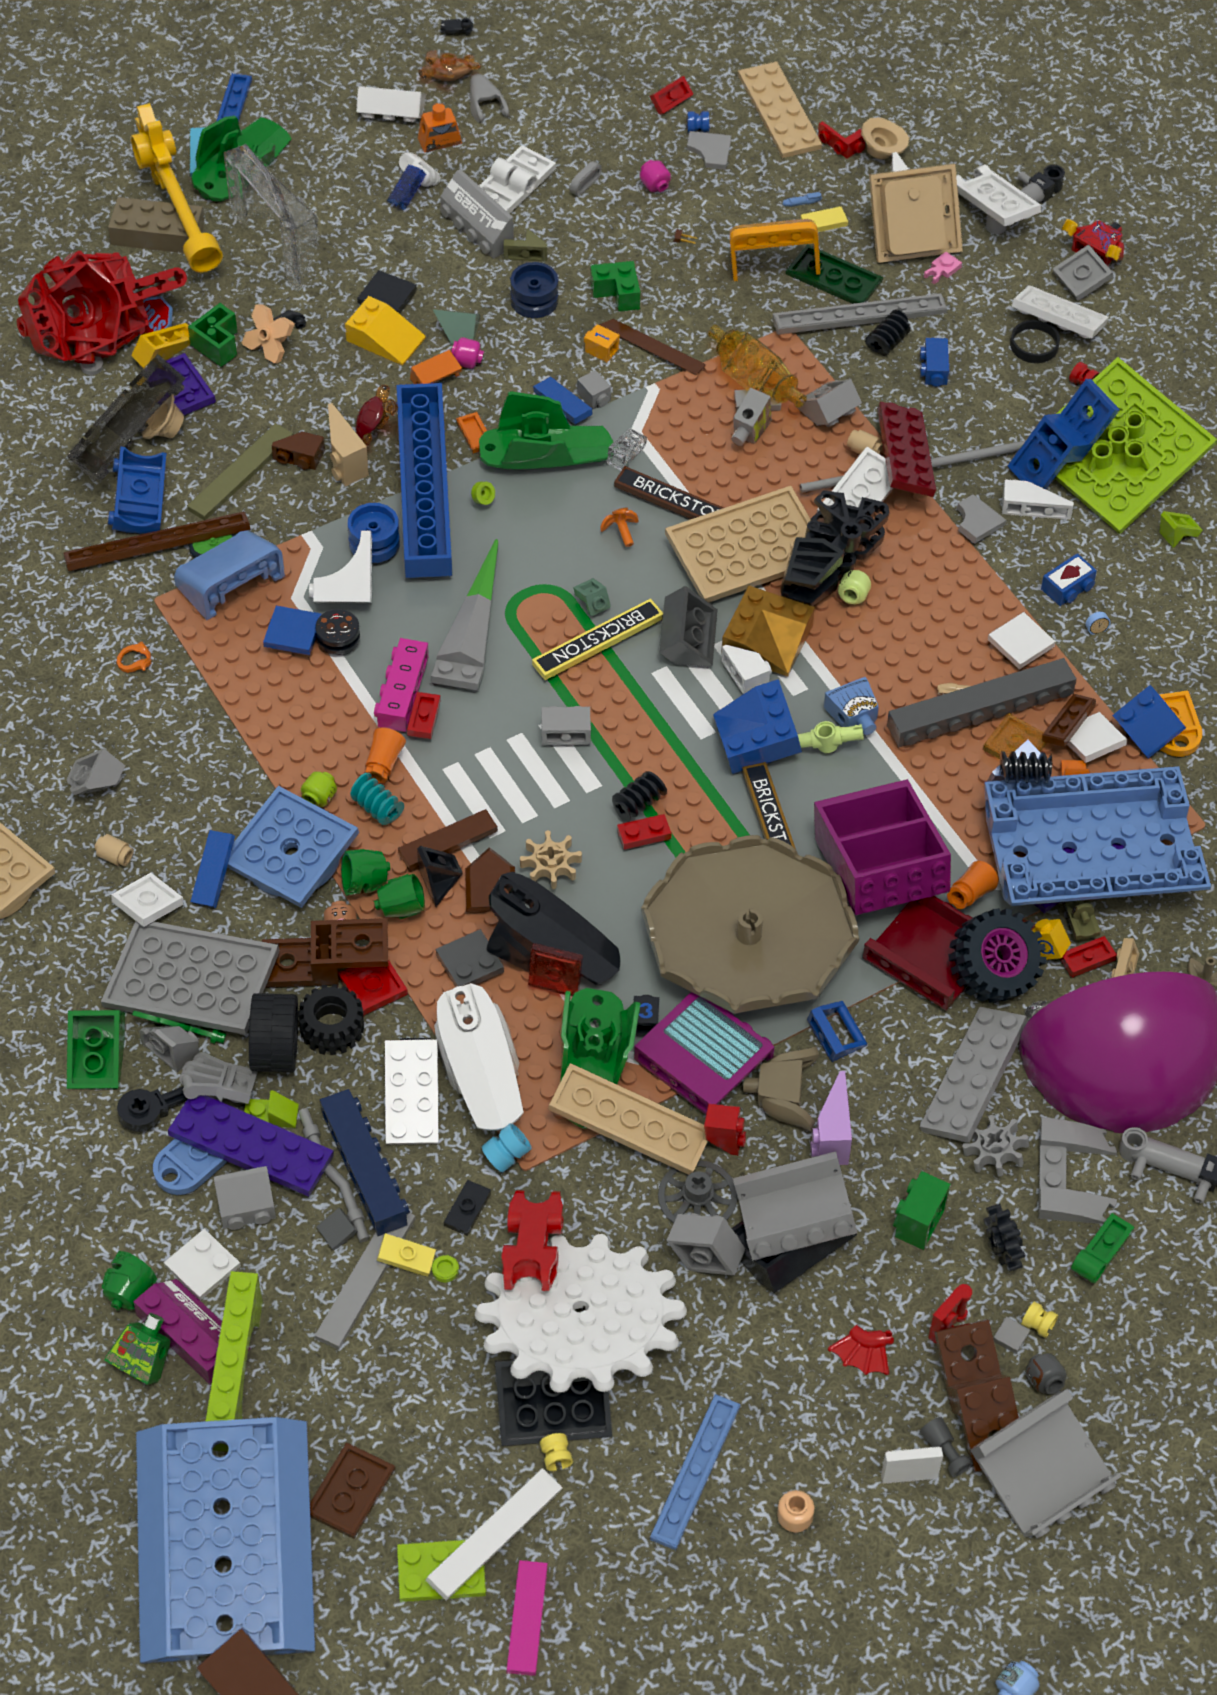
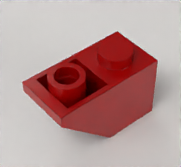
M708 1104L704 1124L706 1140L727 1153L738 1156L740 1147H745L746 1131H744L745 1118H741L740 1107Z

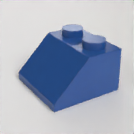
M1151 685L1112 715L1148 759L1186 729L1185 725Z

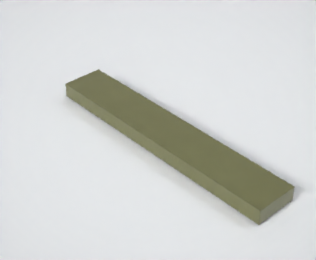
M275 423L187 505V510L199 518L207 520L273 458L272 443L291 436L293 433Z

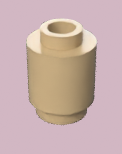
M853 430L847 442V446L851 448V451L861 454L866 447L880 454L883 447L880 438L862 430Z
M109 834L99 837L95 844L96 855L117 866H127L134 853V849L128 843Z

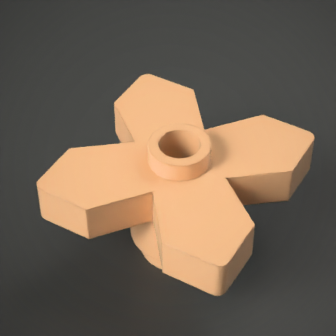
M257 304L252 313L257 329L245 332L242 345L251 350L263 347L265 358L272 363H279L285 352L281 343L284 342L287 336H291L294 322L285 317L274 321L271 309L263 304Z

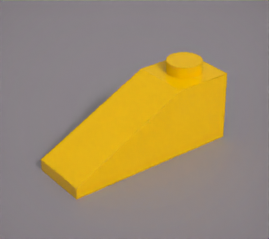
M182 323L140 335L131 356L144 369L170 359L190 345L189 325Z

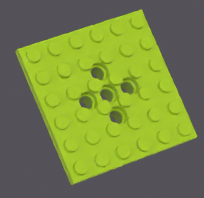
M1117 357L1093 381L1120 411L1083 460L1065 463L1054 479L1116 532L1121 534L1217 444V439ZM1066 405L1056 414H1060ZM1091 406L1087 408V415L1090 418L1093 415ZM1035 459L1034 461H1035L1038 465H1040V464H1039V461H1038L1037 459Z

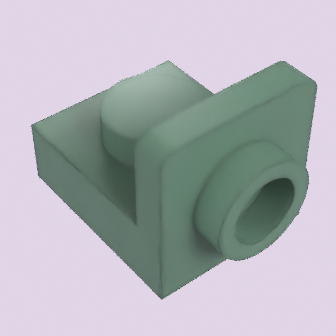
M592 578L573 587L575 596L586 603L589 615L594 616L611 607L606 587L596 579Z

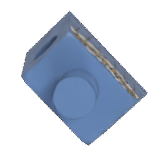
M866 677L825 692L824 708L841 727L862 724L864 735H869L876 730L874 722L877 720L879 707Z

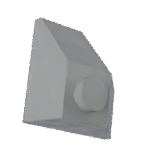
M103 748L76 760L66 780L71 785L70 791L74 795L101 791L119 784L125 765Z
M180 1026L144 1027L139 1030L141 1043L176 1073L183 1069L186 1062L192 1061L194 1056L199 1053L198 1038L192 1032H186Z

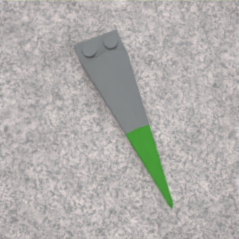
M497 539L494 541L437 654V660L431 675V683L477 691L479 689L484 672L498 551Z

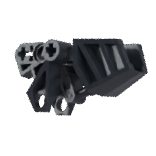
M821 492L814 499V503L818 506L819 511L807 523L805 538L796 537L781 584V596L814 606L836 591L838 581L842 580L845 573L854 570L856 560L867 558L882 544L885 535L883 525L888 521L890 513L889 506L886 503L862 497L859 506L855 507L846 504L844 493ZM823 498H830L834 504L827 506L821 500ZM819 518H824V523L818 522L817 520ZM859 545L864 546L866 549L861 552L857 551Z

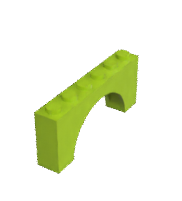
M230 1272L206 1421L242 1419L243 1386L248 1348L253 1328L259 1327L263 1304L258 1273ZM218 1443L213 1447V1451L228 1452L229 1447L225 1443Z

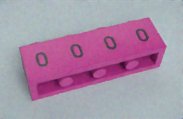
M400 638L398 646L393 647L391 656L393 662L392 665L387 666L386 670L387 682L381 685L380 703L377 702L374 708V717H377L378 727L403 732L407 731L416 693L419 691L429 659L428 642Z

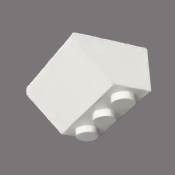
M358 86L356 112L362 113L364 118H374L375 114L383 115V119L395 120V116L404 117L403 121L416 122V118L421 119L426 94L415 91Z

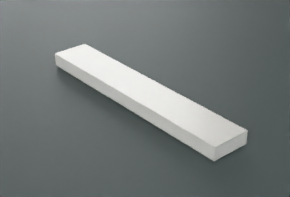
M542 1468L427 1577L426 1582L447 1601L536 1516L563 1487Z

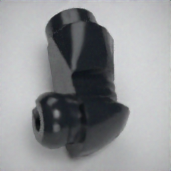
M467 17L462 20H441L440 33L446 35L465 33L467 36L472 32L474 25L471 19Z

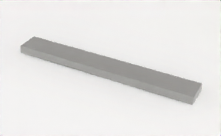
M940 293L773 313L772 320L778 335L879 323L895 309L901 310L908 319L947 313V307Z

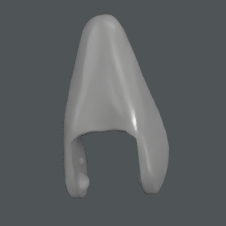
M473 75L470 80V111L473 118L478 123L483 122L485 116L480 109L479 102L494 100L495 98L500 102L501 113L505 117H509V107L501 92L484 75Z

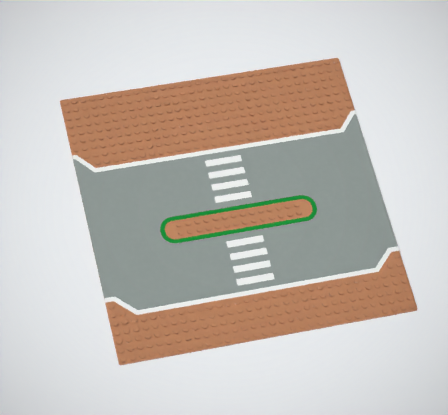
M775 331L703 362L706 366L697 374L684 370L614 400L603 407L593 409V415L577 424L568 420L570 426L605 427L614 443L613 452L607 460L549 468L503 469L487 466L479 458L447 472L452 576L405 578L402 496L400 492L377 502L389 506L396 512L399 519L400 547L390 559L379 563H372V604L314 603L313 598L309 597V584L313 583V578L328 576L339 571L354 556L349 548L348 517L350 514L277 545L283 555L285 576L274 581L270 575L265 580L261 575H258L226 593L225 603L221 604L219 602L214 610L217 615L209 620H206L178 588L160 595L154 600L163 617L274 788L276 789L280 786L302 798L301 786L311 773L316 771L330 773L335 779L337 792L328 805L320 808L358 827L359 834L346 851L358 849L381 851L386 862L390 863L387 880L406 874H415L418 877L424 891V911L403 919L399 917L387 918L388 960L407 987L408 995L434 1035V1025L437 1021V1001L444 991L455 988V985L436 956L435 949L480 929L489 941L492 932L499 922L492 911L466 912L465 868L490 847L515 866V873L530 878V873L535 869L532 867L520 868V857H528L533 854L526 850V840L531 839L535 844H543L545 842V831L547 830L551 831V840L557 843L564 841L566 836L570 835L572 837V846L567 851L582 852V862L569 865L576 869V879L574 881L566 875H560L557 877L556 889L551 888V880L547 877H540L536 882L572 907L618 947L620 970L609 980L595 985L567 967L538 974L536 972H527L499 958L504 966V973L477 984L483 987L493 1003L498 1004L509 1026L518 1056L519 1075L516 1077L524 1113L514 1125L523 1132L530 1142L532 1149L520 1159L514 1158L524 1171H528L599 1135V1133L589 1128L582 1129L567 1118L548 1110L549 1104L561 1082L562 1039L560 1032L566 991H571L570 1001L574 993L585 988L609 991L622 1000L624 1010L633 1003L634 996L651 995L653 997H660L659 1023L691 991L660 975L641 912V907L647 894L659 880L663 881L668 868L681 852L684 854L689 851L692 846L707 842H719L722 846H725L735 838L749 835H759L762 839H765L743 773L740 771L732 774L713 716L714 713L743 695L722 663L721 652L722 637L746 590L709 602L718 609L713 665L710 667L674 664L659 653L662 620L547 680H544L534 668L532 659L650 598L663 612L665 597L684 586H687L699 595L665 535V528L691 519L614 487V481L624 466L724 508L791 486L811 519L818 509L814 499L821 492L832 491L834 487L801 493L799 485L845 475L860 456V454L851 451V448L847 446L849 436L853 430H862L880 438L883 445L882 436L858 407H855L856 411L852 414L840 416L836 424L827 427L826 424L816 425L795 406L794 402L825 383L835 381L796 333L777 335ZM750 388L779 389L781 410L771 411L772 421L755 443L745 441L742 446L733 443L731 437L734 434L733 418L736 414L734 391L749 390ZM882 447L880 455L885 458L884 448ZM622 448L626 449V453H621L619 451ZM629 450H632L630 452H633L635 454L632 458L628 457L630 456L627 453ZM479 481L490 482L495 488V498L488 505L477 504L472 499V487ZM893 488L883 501L889 506L890 513L888 521L883 525L885 535L882 544L867 558L856 560L854 570L864 572L871 580V589L866 599L861 604H848L840 598L837 586L836 591L814 605L813 627L788 677L772 672L769 680L771 682L779 679L796 732L801 734L811 732L817 724L823 721H829L835 726L841 727L824 708L825 692L866 677L879 707L877 720L874 722L876 730L869 735H864L863 733L864 740L843 742L842 745H839L831 753H823L818 748L805 747L801 748V753L766 764L798 855L802 857L811 855L826 863L827 861L815 840L814 802L908 779L951 854V888L966 872L970 864L975 861L988 863L998 875L986 822L984 783L987 782L992 771L1000 765L1001 751H1005L1008 758L1011 751L1015 752L1024 742L1029 740L1040 753L1044 752L1047 759L1050 753H1052L1051 777L1061 776V760H1082L1068 745L1061 747L1042 742V734L1073 694L1066 698L1051 700L1043 705L1038 704L1020 712H1012L1001 718L986 720L978 725H970L956 732H947L936 738H928L918 741L913 745H905L899 748L887 727L889 711L940 696L937 690L940 684L955 683L957 685L973 686L1065 658L1077 679L1074 694L1096 699V706L1089 716L1100 712L1127 739V745L1087 762L1086 769H1089L1090 773L1159 767L1151 758L1148 759L1112 716L1114 713L1056 644L1055 647L1018 669L988 641V634L1023 612L1039 627L1041 626L970 541L958 531V527L933 497ZM620 508H628V510L634 511L638 516V523L626 521L634 545L630 547H625L616 523H613L603 532L600 530L605 517ZM819 518L817 520L818 522L824 523L823 518ZM497 539L498 551L484 672L479 689L477 691L431 683V675L437 660V654L494 541ZM859 545L857 549L860 552L866 550L862 545ZM783 577L755 586V588L781 596ZM592 578L606 587L611 604L609 609L594 616L588 614L586 603L575 596L573 589L574 586ZM276 605L321 614L333 609H343L353 613L359 621L360 641L352 651L345 654L336 655L325 652L319 647L316 638L310 655L263 646V640ZM400 638L428 642L429 659L418 692L441 695L431 739L407 736V731H397L405 737L406 744L401 750L387 781L379 784H383L385 790L391 791L392 796L398 798V802L402 801L404 803V810L392 823L381 825L377 819H374L370 813L364 810V807H361L351 798V788L355 781L364 774L374 730L380 728L378 727L377 717H374V708L376 703L381 701V685L387 682L386 670L387 666L392 665L393 662L391 660L393 647L398 646ZM542 707H590V745H542ZM645 771H650L663 781L667 788V794L665 796L660 795L658 801L653 800L652 806L645 805V811L640 812L638 810L639 815L637 817L631 816V821L665 814L672 836L669 840L624 850L617 832V825L627 822L622 820L615 811L612 796L615 793H620L622 788L627 787L630 782H634L637 777H641ZM1190 805L1187 821L1190 833L1193 835L1205 828V822ZM486 809L498 826V832L449 853L455 855L463 875L457 880L437 907H435L418 867L409 870L399 855L398 848ZM1161 840L1165 845L1173 844L1170 840ZM1021 851L1014 852V854L1017 857L1026 856V854ZM342 855L332 877L349 904L355 908L358 918H386L381 909L376 910L374 901L378 900L377 890L365 893L362 889L360 894L346 896L341 878ZM999 876L998 886L994 891L982 896L964 909H957L973 918L992 909L1000 908V911L1011 909L1012 915L1018 912L1025 915L1022 920L1041 911L1034 904L1009 905L1003 898ZM947 893L935 895L942 901L949 903ZM909 902L859 915L854 914L858 926L859 942L817 999L733 1013V1015L741 1022L748 1023L753 1031L761 1037L768 1038L773 1046L811 1028L807 1021L811 1010L839 1001H843L848 1009L900 983L897 979L863 959L864 944L870 938L876 941ZM458 995L456 999L461 1004L464 1003L465 995ZM690 1005L691 1008H693L695 1011H697L699 1014L705 1017L708 1021H710L712 1024H714L716 1027H718L720 1030H722L724 1033L730 1036L733 1040H735L737 1043H739L753 1055L755 1054V1052H753L751 1049H749L747 1046L741 1043L738 1039H736L734 1036H732L730 1033H728L726 1030H724L722 1027L716 1024L713 1020H711L709 1017H707L693 1005ZM685 1010V1012L688 1015H690L692 1018H694L696 1021H698L700 1024L706 1027L709 1031H711L713 1034H715L717 1037H719L721 1040L727 1043L730 1047H732L746 1059H749L748 1056H746L744 1053L738 1050L735 1046H733L731 1043H729L727 1040H725L723 1037L717 1034L714 1030H712L710 1027H708L706 1024H704L702 1021L696 1018L689 1011ZM836 1011L832 1014H829L826 1016V1018L829 1019L832 1016L838 1014V1012ZM682 1015L679 1016L739 1063L742 1062ZM467 1018L464 1020L465 1024H471L473 1022L472 1018ZM593 1020L591 1024L594 1028H598L596 1020ZM676 1020L674 1021L677 1025L683 1028L686 1032H688L690 1035H692L694 1038L700 1041L703 1045H705L707 1048H709L711 1051L717 1054L720 1058H722L732 1067L735 1066L725 1057H723L721 1054H719L717 1051L711 1048L708 1044H706L704 1041H702L700 1038L694 1035L691 1031H689L687 1028L681 1025L679 1022H677ZM671 1025L668 1026L725 1071L728 1070ZM664 1030V1033L667 1036H669L671 1039H673L675 1042L681 1045L684 1049H686L688 1052L694 1055L697 1059H699L701 1062L707 1065L714 1072L720 1074V1072H718L716 1069H714L707 1062H705L703 1059H701L694 1052H692L690 1049H688L681 1042H679L677 1039H675L673 1036H671ZM635 1036L634 1046L628 1054L617 1085L658 1104L678 1095L676 1091L634 1060V1047L644 1037Z

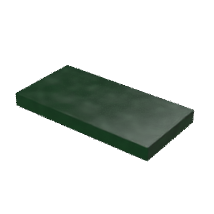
M808 244L786 270V275L852 304L867 302L883 281L882 276L820 249V274H816L813 246Z

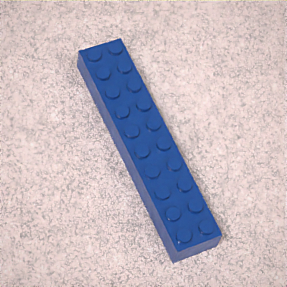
M442 383L397 385L405 578L452 576Z

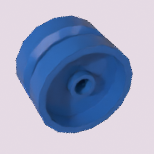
M367 503L358 506L351 512L348 517L349 548L353 555H355L358 549L361 531L372 532V563L386 561L396 554L400 547L399 519L393 509L381 503Z

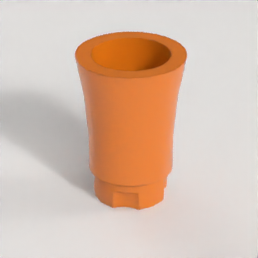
M381 727L375 729L364 773H370L372 778L378 780V784L385 783L401 750L406 744L405 737L390 728Z
M984 861L971 863L966 872L951 886L950 892L947 893L949 903L953 904L957 909H964L972 905L976 900L997 888L998 875L994 868Z

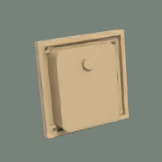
M955 164L869 175L876 259L878 263L940 255L945 252L955 253L963 251Z

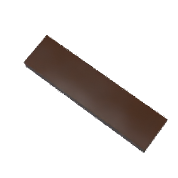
M485 809L399 847L398 853L408 869L413 870L418 867L417 848L419 846L451 853L498 832V826Z

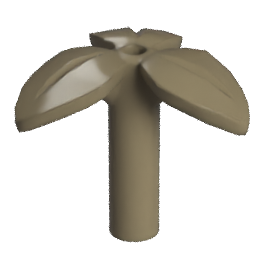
M1207 957L1204 966L1191 958L1188 963V973L1206 980L1217 989V972L1213 973L1216 963L1215 958Z

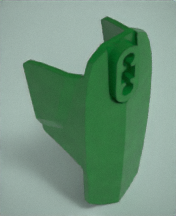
M235 115L224 117L203 128L195 157L197 166L191 176L193 188L199 191L201 197L211 199L210 201H223L236 195L254 181L291 142L289 133L277 123L264 117H260L241 131L238 118Z
M511 391L508 392L505 398L498 427L485 431L479 438L480 460L487 466L503 469H535L604 461L611 456L614 443L604 426H570L560 401L550 397Z
M585 988L574 993L571 1001V991H566L560 1032L562 1039L561 1080L571 1063L614 1084H618L628 1054L634 1046L640 1002H634L624 1010L622 1000L609 991ZM593 1020H596V1025L598 1028H594L591 1026ZM569 1120L570 1122H572L573 1124L582 1129L586 1128L576 1122Z

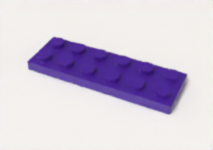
M198 1095L194 1099H187L168 1129V1136L246 1170L267 1166L269 1180L308 1197L334 1156V1150L206 1095Z

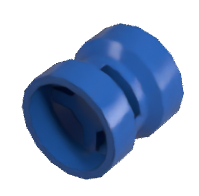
M688 111V133L690 131H698L699 128L701 132L709 133V111H702L699 116L694 111Z

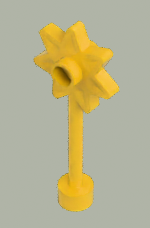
M150 103L137 106L138 118H135V123L139 133L131 135V145L136 162L140 169L150 167L155 186L160 185L161 189L166 188L189 238L183 246V252L190 268L195 272H208L221 263L223 253L212 234L201 233L169 164L172 162L171 156L177 154L173 136L170 130L162 131L160 120L156 121Z

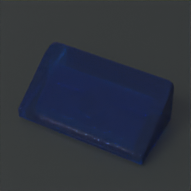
M408 164L388 197L387 202L405 210L425 178L426 173L421 168Z

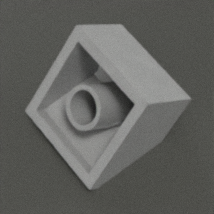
M851 379L827 382L794 402L795 406L816 425L826 424L827 427L836 424L840 416H847L855 412V407L862 403Z
M267 1166L214 1176L223 1229L237 1230L251 1223L266 1224L271 1219L276 1218Z

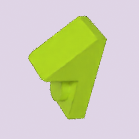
M1163 511L1161 514L1160 534L1173 548L1184 536L1198 537L1203 531L1190 515Z
M271 1090L269 1100L250 1099L249 1104L245 1103L244 1112L278 1127L296 1128L299 1104Z

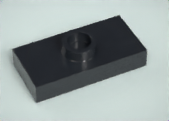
M467 1180L444 1220V1226L468 1236L491 1195V1189Z

